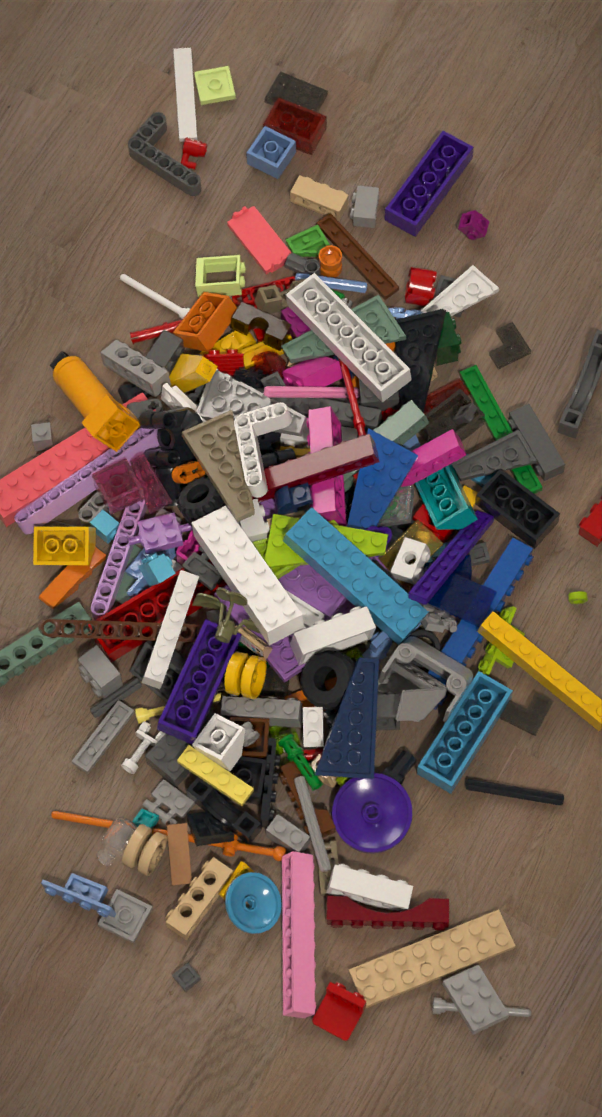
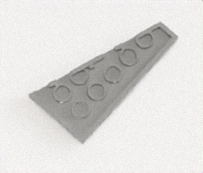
M216 369L211 381L206 383L196 412L204 420H209L232 410L235 420L241 414L276 404L278 401L264 396L258 390L243 382H238L230 375L223 374ZM287 407L292 417L291 424L272 432L302 437L307 418Z

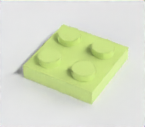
M229 66L194 72L201 105L236 99Z

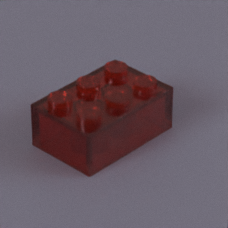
M278 97L263 124V128L266 126L295 140L296 150L312 156L327 129V116Z

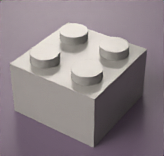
M97 645L78 658L80 676L86 684L89 682L93 688L91 689L98 698L101 696L102 699H105L123 686L120 673Z

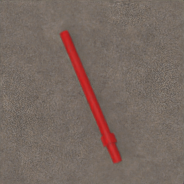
M338 358L354 417V428L357 429L358 436L366 435L364 429L365 421L360 414L349 368Z

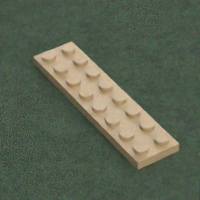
M496 910L349 969V973L357 992L365 997L364 1000L367 1001L366 1008L512 950L515 948V944L500 910Z

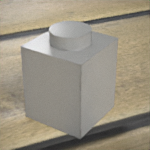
M50 422L32 424V439L35 451L49 450L54 447Z

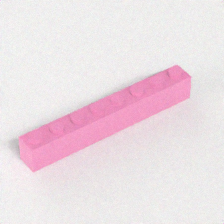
M294 851L282 856L283 1016L306 1018L314 1015L316 1009L314 972L316 967L314 961L315 884L313 882L315 865L313 863V855Z

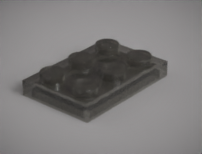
M280 71L265 97V103L313 121L325 101L328 91Z

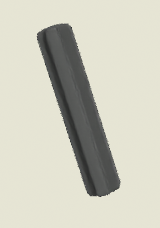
M132 679L91 707V714L95 718L99 717L112 708L118 700L122 701L140 689L142 684L139 679Z

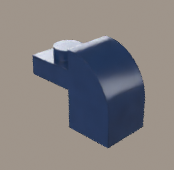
M309 483L292 488L284 486L274 495L278 515L296 513L300 511L299 507L314 503Z

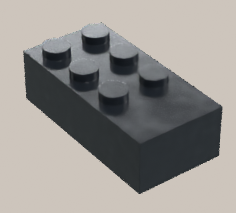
M499 469L476 495L475 504L487 514L494 516L495 520L533 549H536L559 522L560 513L502 469Z

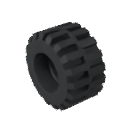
M208 477L196 478L194 481L187 483V486L181 489L182 492L178 494L176 501L178 509L191 526L192 522L224 506L227 507Z

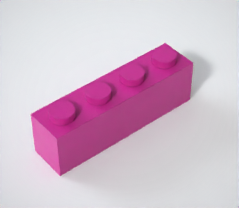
M453 429L411 451L418 455V459L399 490L408 488L412 484L425 479L427 476L467 455L460 437Z

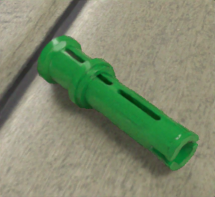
M289 734L282 738L278 745L283 747L288 755V760L295 763L312 791H315L323 783L318 776H314L315 771L304 757L303 748L299 747L295 742V736Z

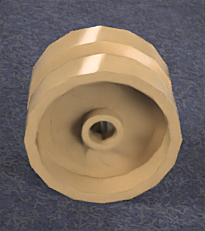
M140 824L125 848L122 864L130 868L138 865V872L150 876L165 851L168 837L160 832L152 835L150 827Z

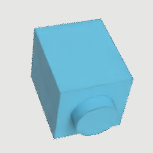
M102 510L90 522V526L96 528V534L107 544L115 539L120 523L106 511Z

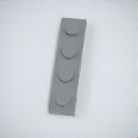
M118 700L74 757L72 764L89 774L134 715L135 711Z

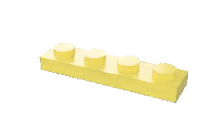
M188 745L177 760L178 764L241 806L244 805L254 791V788L190 745Z

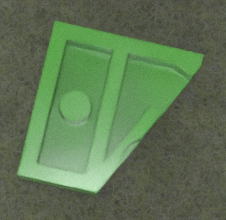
M318 225L286 239V244L291 253L301 257H319L320 250L330 245Z

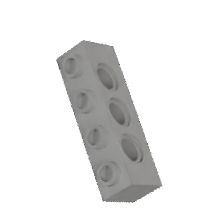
M115 340L100 352L104 366L154 397L162 392L164 384L171 385L170 374L166 368L158 366L153 360L145 358L140 352L134 351L125 343Z

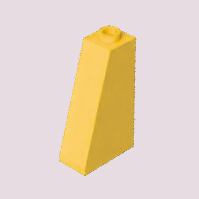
M180 354L169 376L171 382L169 386L174 387L176 385L183 393L209 383L218 366L203 356Z

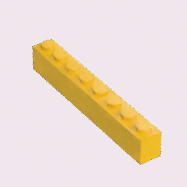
M493 611L481 624L477 632L596 730L600 731L602 729V700Z

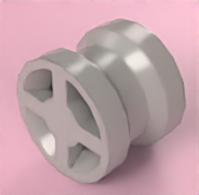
M250 722L241 725V727L245 728L243 746L247 747L254 743L260 734L253 730V725Z

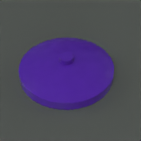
M374 773V779L352 778L340 788L334 799L332 807L333 823L340 838L351 848L363 853L385 852L398 845L407 835L412 822L411 800L403 786L387 775Z

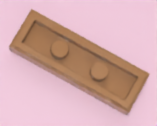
M187 823L167 825L172 886L190 884L192 882Z

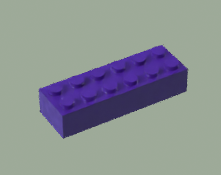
M442 131L385 208V221L416 237L473 159V146Z
M206 619L157 725V730L190 744H193L197 739L225 677L229 660L236 652L242 636L239 633L233 634L229 643L220 642L215 638L218 624Z

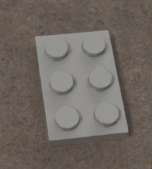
M479 964L443 981V987L473 1035L509 1018L508 1011Z

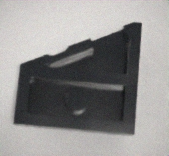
M209 813L187 814V823L196 846L234 841V833L232 831H225L223 824L213 819Z

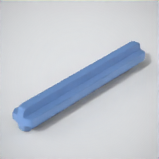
M296 273L295 281L307 279L311 275ZM318 276L332 289L366 293L367 291L366 282Z

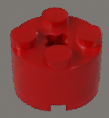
M410 267L408 274L410 278L406 284L405 291L406 304L426 306L432 301L435 293L433 284L436 281L437 271Z

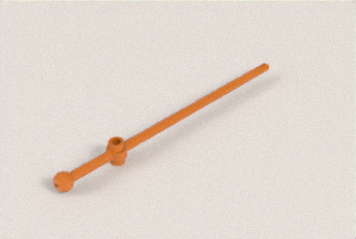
M53 811L51 813L52 818L128 832H134L137 829L129 823L60 811ZM158 828L152 829V835L156 832H160L168 837L167 830ZM188 834L189 842L195 843L192 834ZM235 834L234 841L209 844V846L221 847L223 855L233 857L238 850L273 856L278 862L282 861V856L286 855L287 851L283 846L268 848L239 843L238 836Z

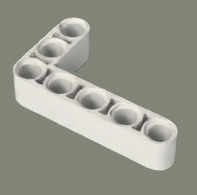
M281 402L241 414L234 420L245 482L252 496L257 498L264 496L268 491L257 436L285 428L292 422V417L286 404Z

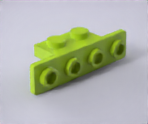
M514 606L505 608L499 616L508 624H511L517 608ZM512 626V627H513L514 629H516L519 633H521L523 636H525V633L521 632L520 630H518L517 628H515L514 626ZM489 643L485 648L484 658L478 665V671L487 676L490 674L495 661L507 669L512 668L514 662L493 644Z

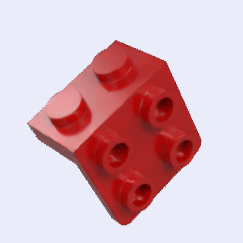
M330 982L326 988V995L312 1019V1023L337 1038L348 1041L366 1009L367 1001L364 1000L365 997L360 993L347 991V988L341 983L336 982L334 984Z

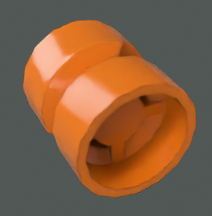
M328 245L320 250L319 263L322 276L336 278L341 274L342 252L338 247Z

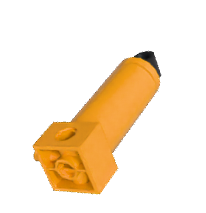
M61 351L50 364V367L53 369V380L85 418L81 423L89 433L103 444L118 452L139 428V420L130 409L113 398L81 358L69 356L64 351Z

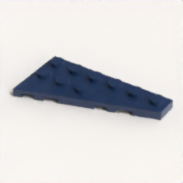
M358 658L314 776L374 779L379 659Z

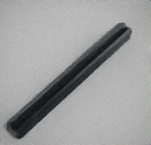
M470 778L466 782V789L470 791L560 806L564 803V795L560 793Z

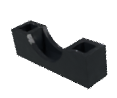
M197 777L186 790L188 798L193 800L196 805L209 813L245 843L251 844L262 831L261 823L246 811H241L232 806L214 787L201 778Z

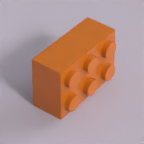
M203 292L173 333L183 339L185 348L209 352L231 323L232 317L238 308L229 296Z

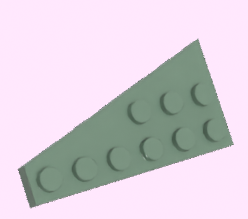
M379 295L351 309L385 344L406 340V335ZM312 330L281 346L290 363L334 355L332 350Z

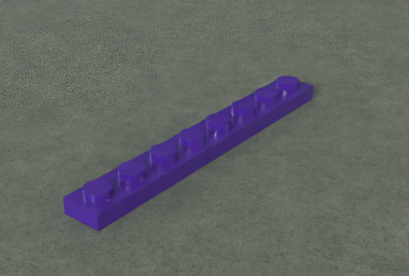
M477 510L475 514L478 520L458 532L410 590L408 599L426 605L492 525L494 516Z

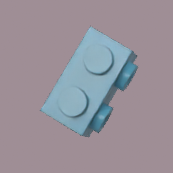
M157 553L149 555L141 560L143 564L138 566L149 586L159 584L176 574L172 568L173 563L171 559L165 556L164 553L161 555H157Z

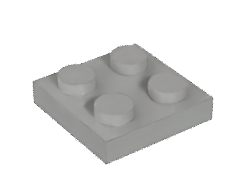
M116 889L108 906L114 909L116 916L115 918L109 915L108 917L102 916L98 926L134 944L153 906Z

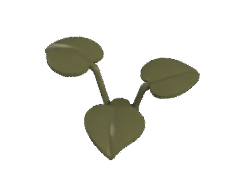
M221 587L217 589V596L222 600L230 602L226 619L223 620V611L227 610V606L220 603V600L204 593L197 594L193 606L220 610L219 624L215 634V638L218 641L229 643L232 635H236L243 625L252 631L260 633L251 618L249 620L243 619L236 628L234 627V622L229 620L234 603L241 606L247 605L248 600L243 595Z

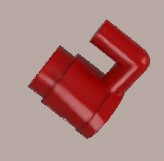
M186 137L181 164L189 169L196 170L197 163L188 161L189 156L204 158L207 152V144Z

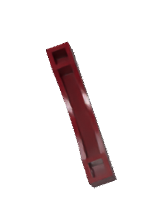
M327 896V925H331L332 928H342L343 925H349L356 929L363 928V926H371L373 929L392 926V929L398 930L404 929V927H412L414 930H423L424 927H432L433 930H444L449 928V899L428 898L422 904L402 912L384 913L364 908L348 896Z

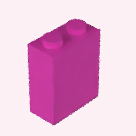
M326 356L305 360L282 371L284 376L283 382L287 387H326L343 378L339 361Z

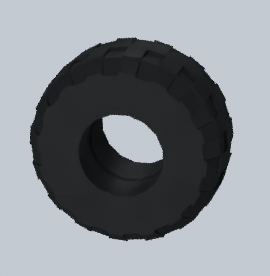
M331 650L318 652L306 662L301 675L302 692L307 700L316 707H323L325 710H339L356 665L355 661L341 652ZM335 670L337 674L336 685L327 691L324 683L325 677L330 671Z

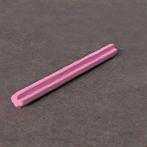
M267 386L264 388V396L272 398H348L346 387ZM354 387L356 398H359L360 389Z

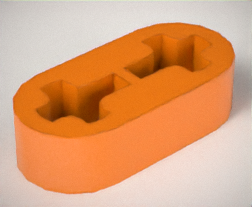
M198 461L179 465L172 471L173 481L181 484L189 483L196 478L200 479L205 475V471Z

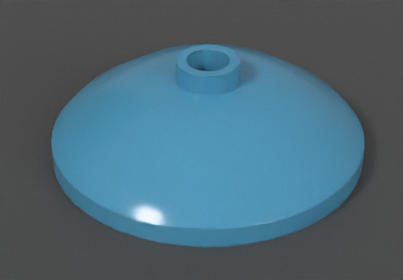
M250 872L238 876L230 884L225 898L226 910L230 920L238 929L246 933L258 934L269 930L275 925L281 913V896L276 885L271 879L260 873Z

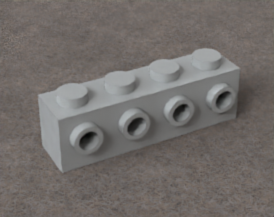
M229 695V697L223 696L220 715L230 720V717L267 718L270 720V726L302 728L303 706L301 701L295 698H287V700H279L276 697L249 699L238 695Z

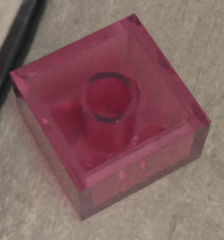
M123 459L92 474L94 486L110 515L145 499L143 488L127 459Z

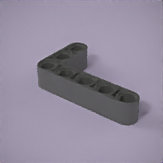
M153 113L128 141L130 157L190 196L199 195L202 189L200 176L154 147L167 131V123L163 113Z

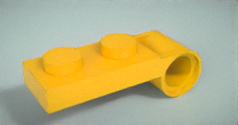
M234 331L217 341L211 350H220V353H227V349H238L240 351L255 345L256 341L250 332L246 336ZM202 351V352H200L199 354H200V356H203V357H204V353H209V352Z

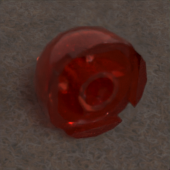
M266 351L252 358L251 362H255L252 369L255 368V371L260 369L263 370V374L268 375L278 371L282 380L284 379L282 371L287 369L286 361L278 353Z

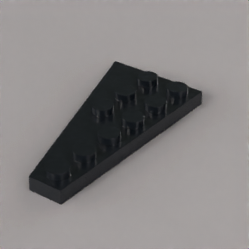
M444 309L396 320L406 335V340L396 342V354L410 368L411 381L399 389L400 408L412 400L424 413L446 314Z

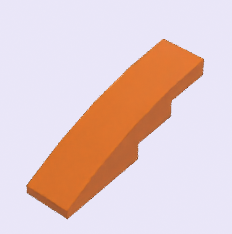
M95 547L90 565H68L39 595V599L50 608H56L78 590L79 584L92 575L93 569L105 561L106 554Z

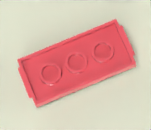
M244 206L241 211L234 212L232 219L227 222V226L264 273H273L284 266L291 251L255 206L249 209Z

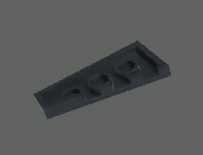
M269 738L268 740L269 755H267L266 760L267 775H265L264 780L265 793H263L261 827L268 828L270 821L274 820L275 810L271 809L272 802L276 803L277 791L273 789L274 784H278L279 778L276 766H280L281 754H277V739Z

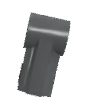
M294 253L288 255L285 268L296 273L310 275L315 273L317 276H321L320 263L316 259L308 260Z

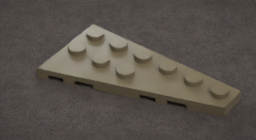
M230 410L182 431L183 439L236 521L239 522L255 515L251 492L245 482L233 411Z

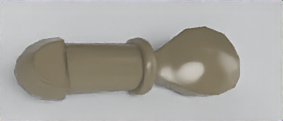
M392 641V645L386 653L387 657L383 658L380 662V673L399 646L394 641Z

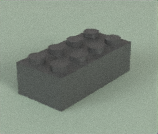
M211 709L207 714V717L202 725L199 734L202 732L204 727L215 714ZM165 734L146 754V763L177 788L190 773L189 770L178 764L177 760L188 745L193 746L190 743Z

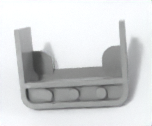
M409 637L394 651L381 671L379 683L382 684L397 661L404 664L410 663L413 660L446 679L447 690L455 695L443 718V722L446 723L471 684L473 673L467 667L419 638Z
M397 661L382 684L379 683L381 673L379 672L378 695H383L386 692L400 694V703L395 719L397 721L411 720L419 722L425 719L446 696V685L411 663L404 664Z

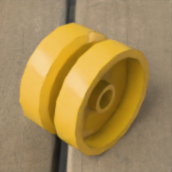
M235 652L231 656L226 669L225 691L232 695H240L242 693L245 698L256 699L262 691L267 669L265 658L256 655L249 657L247 653Z

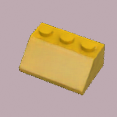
M34 527L33 565H90L96 547V528Z

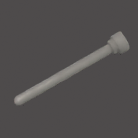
M433 997L432 1014L441 1015V1012L445 1013V1011L459 1012L454 1003H447L442 998ZM505 1007L509 1016L530 1017L532 1014L530 1009Z

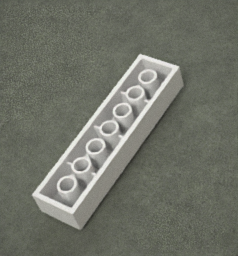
M315 273L286 294L288 307L382 402L411 381L410 368Z
M226 506L192 522L195 539L231 591L246 597L248 603L243 608L269 645L304 628L302 613Z

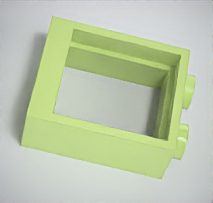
M240 255L197 258L195 287L198 298L203 292L226 296L242 295V287H245V277L242 275L246 272L245 262L241 261ZM236 271V281L206 283L207 273Z

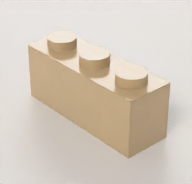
M299 175L290 191V201L325 216L331 213L340 221L349 204V195L344 191L335 190L326 184H320L309 177Z

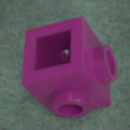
M473 210L462 214L458 230L469 239L476 240L486 236L490 221L481 213Z

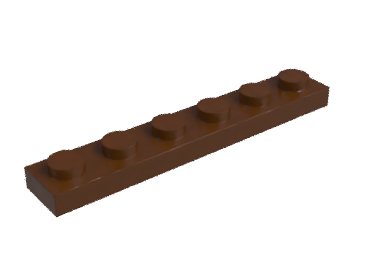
M331 213L316 222V225L320 227L323 234L334 246L341 250L344 257L384 300L399 291V286Z

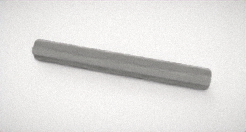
M300 776L294 779L320 871L325 872L331 869V865L305 777Z

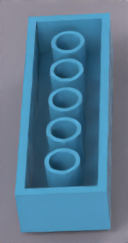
M478 671L418 765L417 774L452 794L510 702L513 690Z

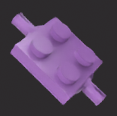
M175 513L137 521L139 535L128 538L130 546L141 543L146 554L183 546L182 533L191 531L193 528L188 523L180 525Z

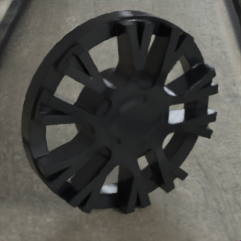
M242 367L235 371L234 379L252 388H264L261 379L269 375L263 374V370L260 369L255 371V368L252 369V367H250V370Z

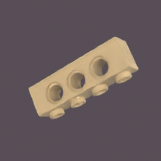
M214 857L210 862L207 861L203 865L201 875L192 880L187 894L183 893L177 902L178 906L175 910L171 909L166 916L167 927L185 940H188L220 896L218 893L233 873L232 869ZM208 878L216 880L212 885H207L205 881ZM197 894H201L204 896V898L201 901H195L193 899V897ZM185 910L192 912L189 917H183L181 914Z

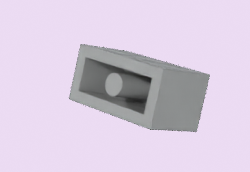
M357 186V192H353L352 203H355V208H351L350 212L353 226L375 228L379 200L378 187Z
M278 814L266 829L267 838L277 845L285 847L289 853L292 851L304 853L311 844L309 835Z

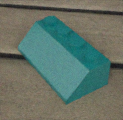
M451 464L415 483L437 530L463 529L478 520Z

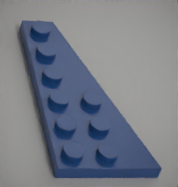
M369 428L367 435L370 434L375 441L380 462L359 469L347 527L366 530L370 526H378L418 459L417 454Z

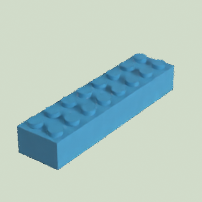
M312 507L285 534L283 539L285 544L354 606H360L361 608L367 606L374 624L398 645L408 637L428 614V611L422 605L408 599L409 594Z

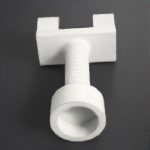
M146 721L136 731V736L143 740L133 756L130 759L126 758L121 764V767L130 774H134L138 769L137 762L148 746L154 747L166 734L160 731L155 739L150 737L147 733L151 728V724Z

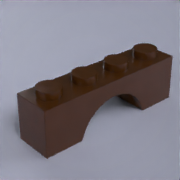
M292 761L280 767L281 774H279V778L283 785H287L289 789L287 795L291 803L295 802L297 809H295L299 820L303 819L306 825L303 827L304 831L310 836L294 782L295 778L303 775ZM314 808L322 838L335 833L336 827L328 810Z

